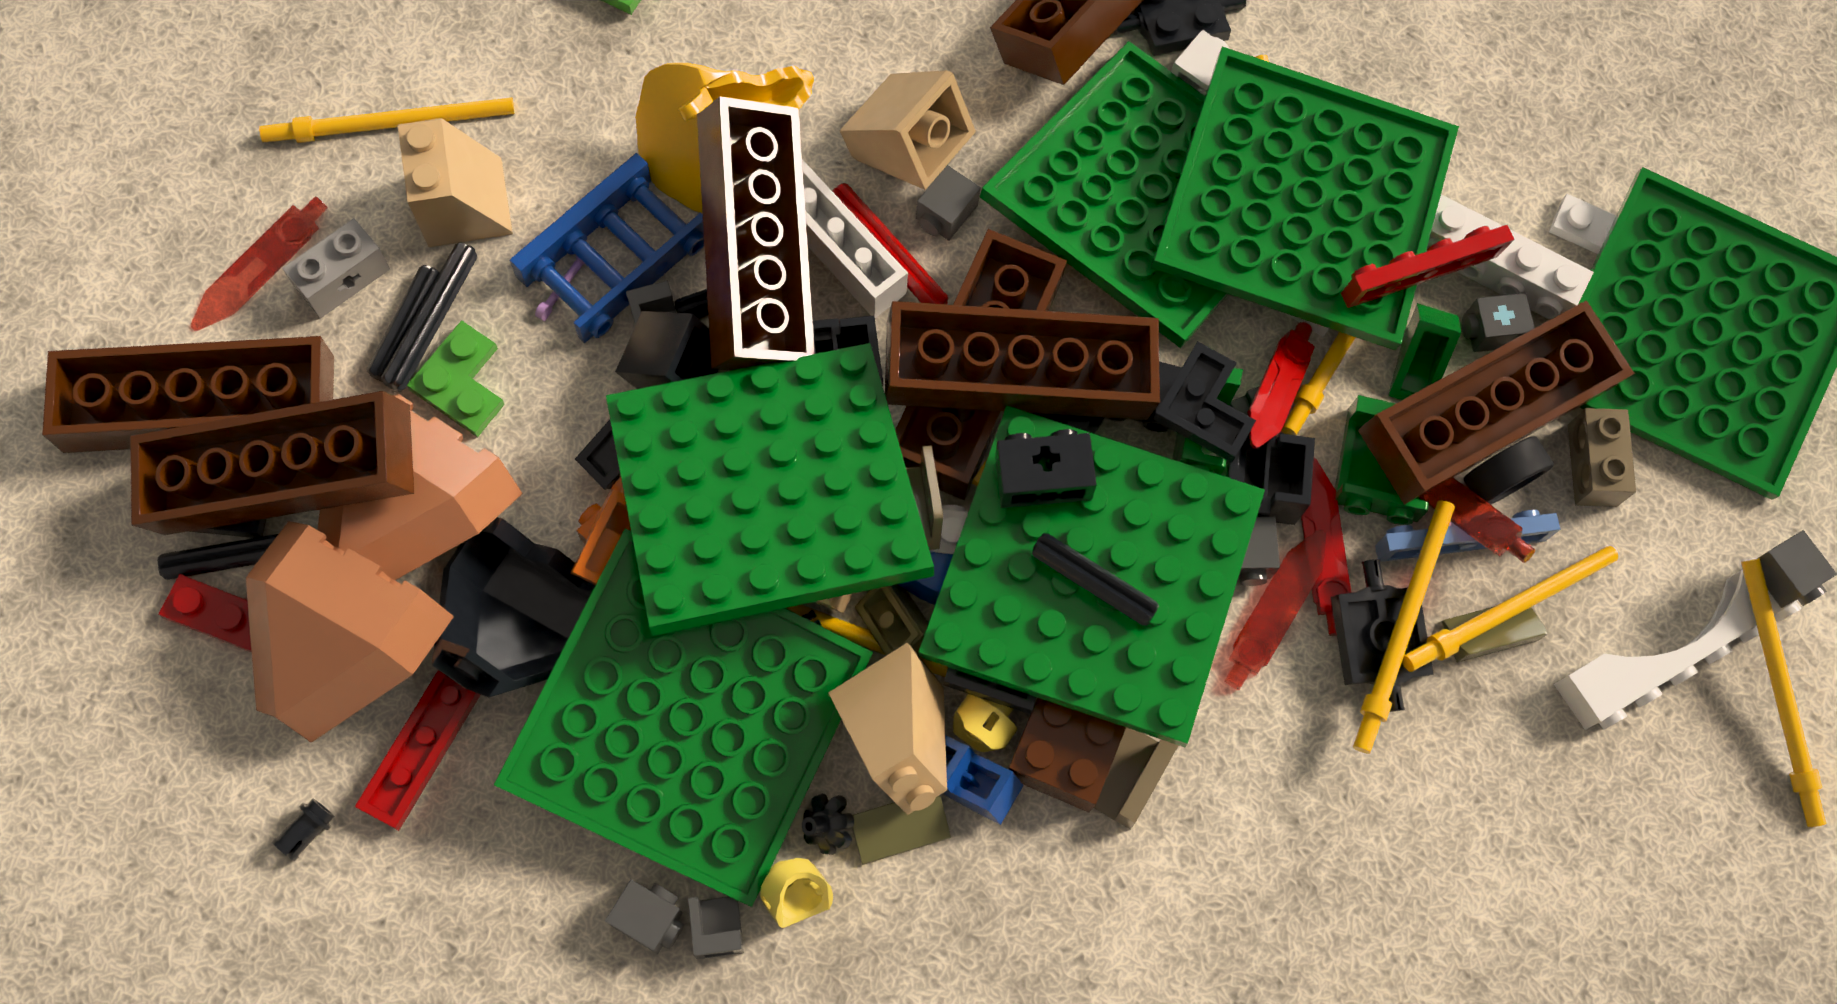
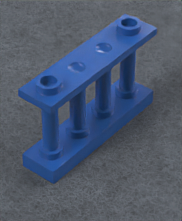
M637 153L509 260L516 278L521 283L529 287L534 281H543L579 316L574 321L578 338L584 344L593 336L595 338L603 336L611 328L614 322L613 318L629 305L626 291L654 284L687 254L693 256L704 247L703 214L699 213L688 224L675 214L649 189V183H651L649 166ZM628 201H638L674 236L655 251L618 216V210ZM598 227H607L642 261L625 278L586 242L587 236ZM567 253L569 255L575 254L611 288L594 305L555 270L556 263Z

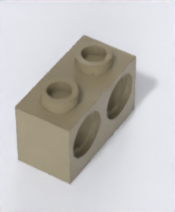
M1585 408L1567 425L1575 506L1618 507L1636 493L1628 410Z

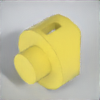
M968 694L955 711L953 733L980 752L1005 749L1017 732V727L1008 718L1013 708Z
M795 858L779 861L771 867L761 886L760 897L763 905L778 926L783 929L829 910L833 901V892L829 883L813 863L808 859Z

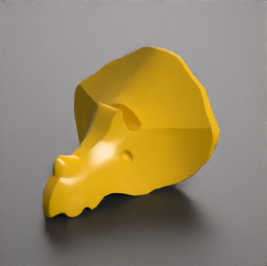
M666 63L650 70L643 80L635 118L638 154L648 163L652 182L669 197L693 211L702 213L697 114L719 96L794 107L799 110L812 94L811 89L814 82L812 73L799 69L797 66H788L781 69L777 68L761 75H750L741 71H721L691 63Z

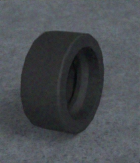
M1532 436L1492 456L1471 470L1463 479L1480 507L1484 508L1533 482L1554 466V463L1538 438Z

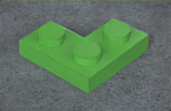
M462 320L407 385L409 391L477 438L505 405L503 399L473 379L498 349L496 343Z

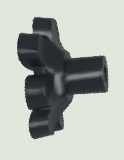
M823 793L814 796L811 800L812 808L805 810L803 814L802 831L804 832V840L810 845L818 844L822 854L834 855L836 847L846 849L850 846L852 837L844 829H851L854 826V817L851 813H841L847 806V800L842 795L834 796L830 800Z

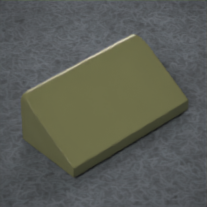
M897 584L870 590L857 603L855 609L885 656L907 642L918 655L929 623L910 594Z
M1493 607L1445 619L1441 622L1444 629L1452 630ZM1529 608L1459 646V651L1454 654L1457 663L1539 641L1548 633L1533 609Z
M940 795L936 797L930 806L914 811L909 815L895 802L853 815L854 826L852 831L862 865L951 838Z

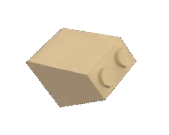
M947 70L890 74L840 130L845 144L854 159L924 190L928 188L976 132L954 74Z
M442 118L398 125L407 202L428 247L513 234L501 157Z
M907 642L830 691L829 695L872 780L909 815L914 811L930 806L937 796L947 791L944 688Z

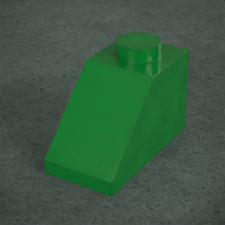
M1417 303L1402 340L1388 396L1404 400L1443 378L1461 335L1457 315Z

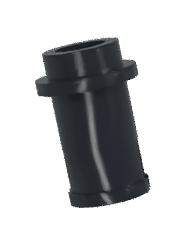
M312 799L308 804L302 803L299 806L302 811L272 841L278 850L286 856L289 854L288 857L293 861L299 858V855L323 829L329 830L331 828L329 822L334 818V815L315 799Z

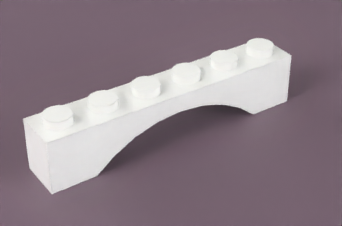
M1743 569L1726 579L1722 599L1712 619L1700 634L1686 646L1676 651L1655 656L1624 657L1603 654L1554 684L1585 730L1597 723L1600 724L1603 730L1627 717L1622 708L1630 703L1635 702L1639 708L1648 704L1663 694L1658 688L1661 684L1670 680L1676 686L1698 673L1693 665L1703 658L1710 665L1732 652L1733 650L1729 646V642L1739 637L1743 643H1746L1759 635ZM1768 591L1777 622L1801 609L1797 602L1798 600L1781 608Z

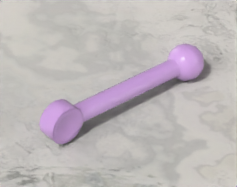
M576 256L575 262L564 275V278L570 283L585 263ZM554 291L546 302H541L535 311V316L543 321L548 318L552 312L553 305L559 298Z

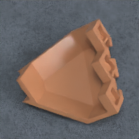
M400 394L393 396L410 404L414 494L320 509L317 528L318 531L326 535L327 538L325 540L331 545L345 552L350 548L381 566L382 572L393 580H397L479 534L523 494L498 456L485 448L479 453L462 443L463 434L436 417L427 421L412 411L413 403Z
M288 521L246 576L256 711L277 718L312 743L412 676L454 616L411 583L404 580L400 584L382 572V568L378 564L350 548L345 552L340 548L334 547L325 540L327 537L324 533L310 525Z

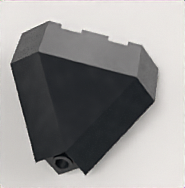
M496 517L479 534L461 543L443 569L439 605L454 617L434 644L432 666L465 689L488 698L545 681L558 660L595 585L572 574L571 571L575 562L560 550L534 543L503 518Z

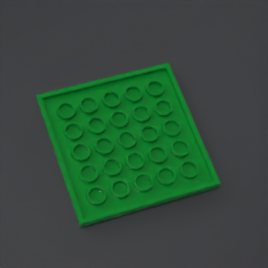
M1128 41L982 187L979 197L1059 258L1067 260V264L1138 317L1159 318V333L1181 349L1228 295L1227 293L1151 268L1205 96Z
M1222 46L1212 72L1151 268L1396 351L1403 340L1417 285L1347 308L1341 292L1352 280L1351 274L1366 265L1375 264L1379 268L1388 265L1393 258L1405 252L1413 251L1415 255L1426 252L1459 126Z
M1642 167L1636 173L1590 270L1594 273L1578 303L1580 304L1587 300L1635 374L1579 408L1583 410L1585 408L1626 409L1629 414L1631 433L1773 500L1781 494L1837 368V257Z
M870 343L799 357L797 361L772 362L606 395L647 618L652 636L934 576V564Z
M1006 406L918 656L1186 747L1265 489L1090 433L1097 483L1092 500L1001 508L995 461L997 441L1004 440L1007 436L1017 433H1027L1032 438L1050 436L1051 433L1064 429L1075 430L1077 434L1090 433ZM1045 461L1038 462V464L1042 465L1043 471H1051V469L1047 468ZM1043 533H1049L1155 600L1159 604V608L1151 622L1147 626L1139 624L1032 555V550L1038 538Z
M625 528L513 745L494 786L752 907L841 721V717L829 692L865 670L873 652L786 608L652 636L632 533Z

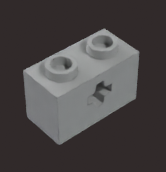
M353 218L282 269L295 289L321 319L389 271L390 267L377 244Z

